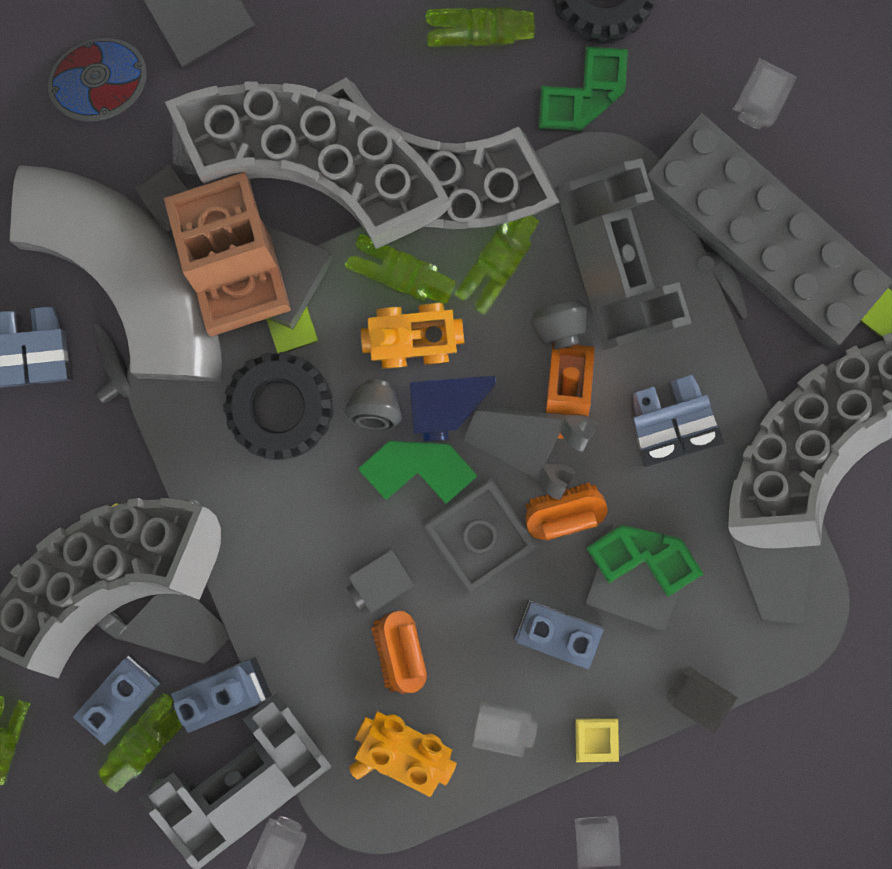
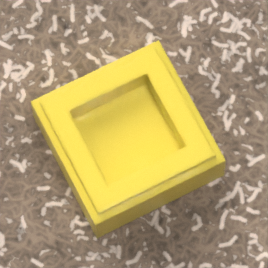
M575 718L576 762H619L618 718Z

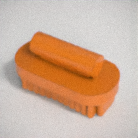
M587 482L580 486L577 485L575 488L566 489L561 499L553 498L548 494L545 497L541 495L540 498H530V504H525L527 511L525 523L532 537L547 541L597 527L605 519L608 508L604 496L598 492L596 485L593 484L591 486Z
M404 611L387 613L381 619L375 620L373 623L376 626L371 627L372 635L376 642L375 646L379 652L380 666L383 667L381 671L383 672L384 687L390 688V692L402 694L417 692L424 686L427 672L415 622Z

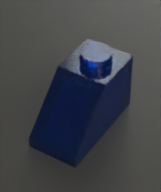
M495 376L410 382L414 434H423L424 442L449 440L448 431H457L496 385Z

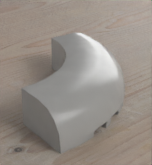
M347 77L320 92L338 99L343 98L367 110L389 128L397 131L424 159L438 178L451 202L449 209L443 215L424 227L446 229L482 228L528 217L560 203L546 172L525 133L519 126L488 139L458 144L441 143L440 141L412 135L392 126L372 109L363 98L357 86Z
M246 81L242 85L219 88L216 85L192 91L165 102L196 172L204 185L242 172H246L249 179L275 178L307 185L321 191L346 208L362 225L376 249L426 226L443 215L450 207L451 202L436 175L402 136L393 128H389L382 121L372 116L367 110L343 98L338 99L302 85L288 83L283 85L259 84L258 82Z
M19 165L13 184L10 242L22 250L39 251L65 259L81 267L98 281L109 295L123 322L130 353V373L138 379L222 382V353L219 334L210 337L206 331L197 293L183 274L175 240L168 231L147 211L126 196L102 183L75 173L53 168Z
M892 333L883 335L882 341L858 349L856 345L846 350V356L827 366L821 364L797 382L798 388L789 394L783 402L779 400L770 409L760 423L761 429L751 446L748 445L743 453L741 469L737 480H734L729 503L728 528L736 540L745 545L758 548H791L821 545L824 515L836 487L858 460L879 444L892 438Z
M161 497L160 500H142L134 498L128 499V502L113 507L104 505L80 515L81 520L67 529L58 528L36 545L38 551L23 565L18 563L11 570L10 573L13 578L0 594V656L27 669L59 678L66 662L83 637L100 620L120 606L133 600L156 594H179L200 600L221 545V527L214 513L203 506L178 499Z

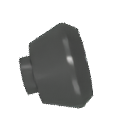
M580 300L552 305L535 311L531 323L545 344L554 343L555 350L580 344L578 336L586 333L588 308Z
M369 379L365 384L359 385L345 407V414L354 426L370 431L391 430L402 421L403 417L397 392L390 388L388 382L379 379Z

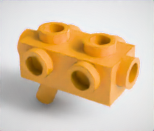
M443 303L418 305L419 313L402 314L401 307L376 309L377 317L368 318V328H360L363 354L371 353V360L373 362L381 361V369L407 367L406 358L423 357L424 365L449 363L448 354H457L456 345L464 344L462 318L454 319L453 310H444ZM430 327H438L441 330L442 337L438 342L433 343L426 339L425 334Z
M377 711L373 720L368 717L364 718L355 735L354 740L360 742V746L354 758L357 761L349 766V770L354 778L360 779L375 769L431 797L439 783L447 785L457 763L450 760L453 749L443 745L438 736L434 734L423 735L406 726L399 716L393 714L384 715Z

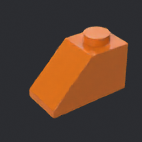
M554 343L552 344L544 413L584 415L589 417L595 347L575 345L555 350ZM560 433L558 438L564 439V437Z

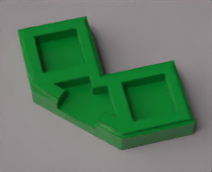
M586 47L583 88L541 86L538 130L581 132L625 93L628 49Z
M389 441L358 468L385 500L389 499L414 475L419 473L444 503L447 504L477 477L475 472L450 444Z
M620 525L585 547L609 584L644 561L667 597L704 574L683 540L666 534Z

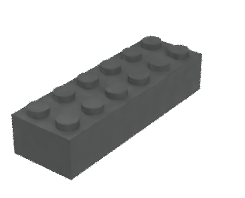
M702 112L687 126L647 173L653 196L659 203L827 350L839 346L892 284L890 277Z

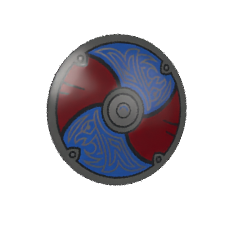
M114 38L87 40L70 48L56 61L48 78V94L55 108L71 119L86 122L105 120L125 111L138 99L146 83V64L140 52L125 41Z

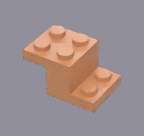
M246 172L164 198L182 271L197 293L205 328L210 337L291 311L272 238L259 216L250 180Z

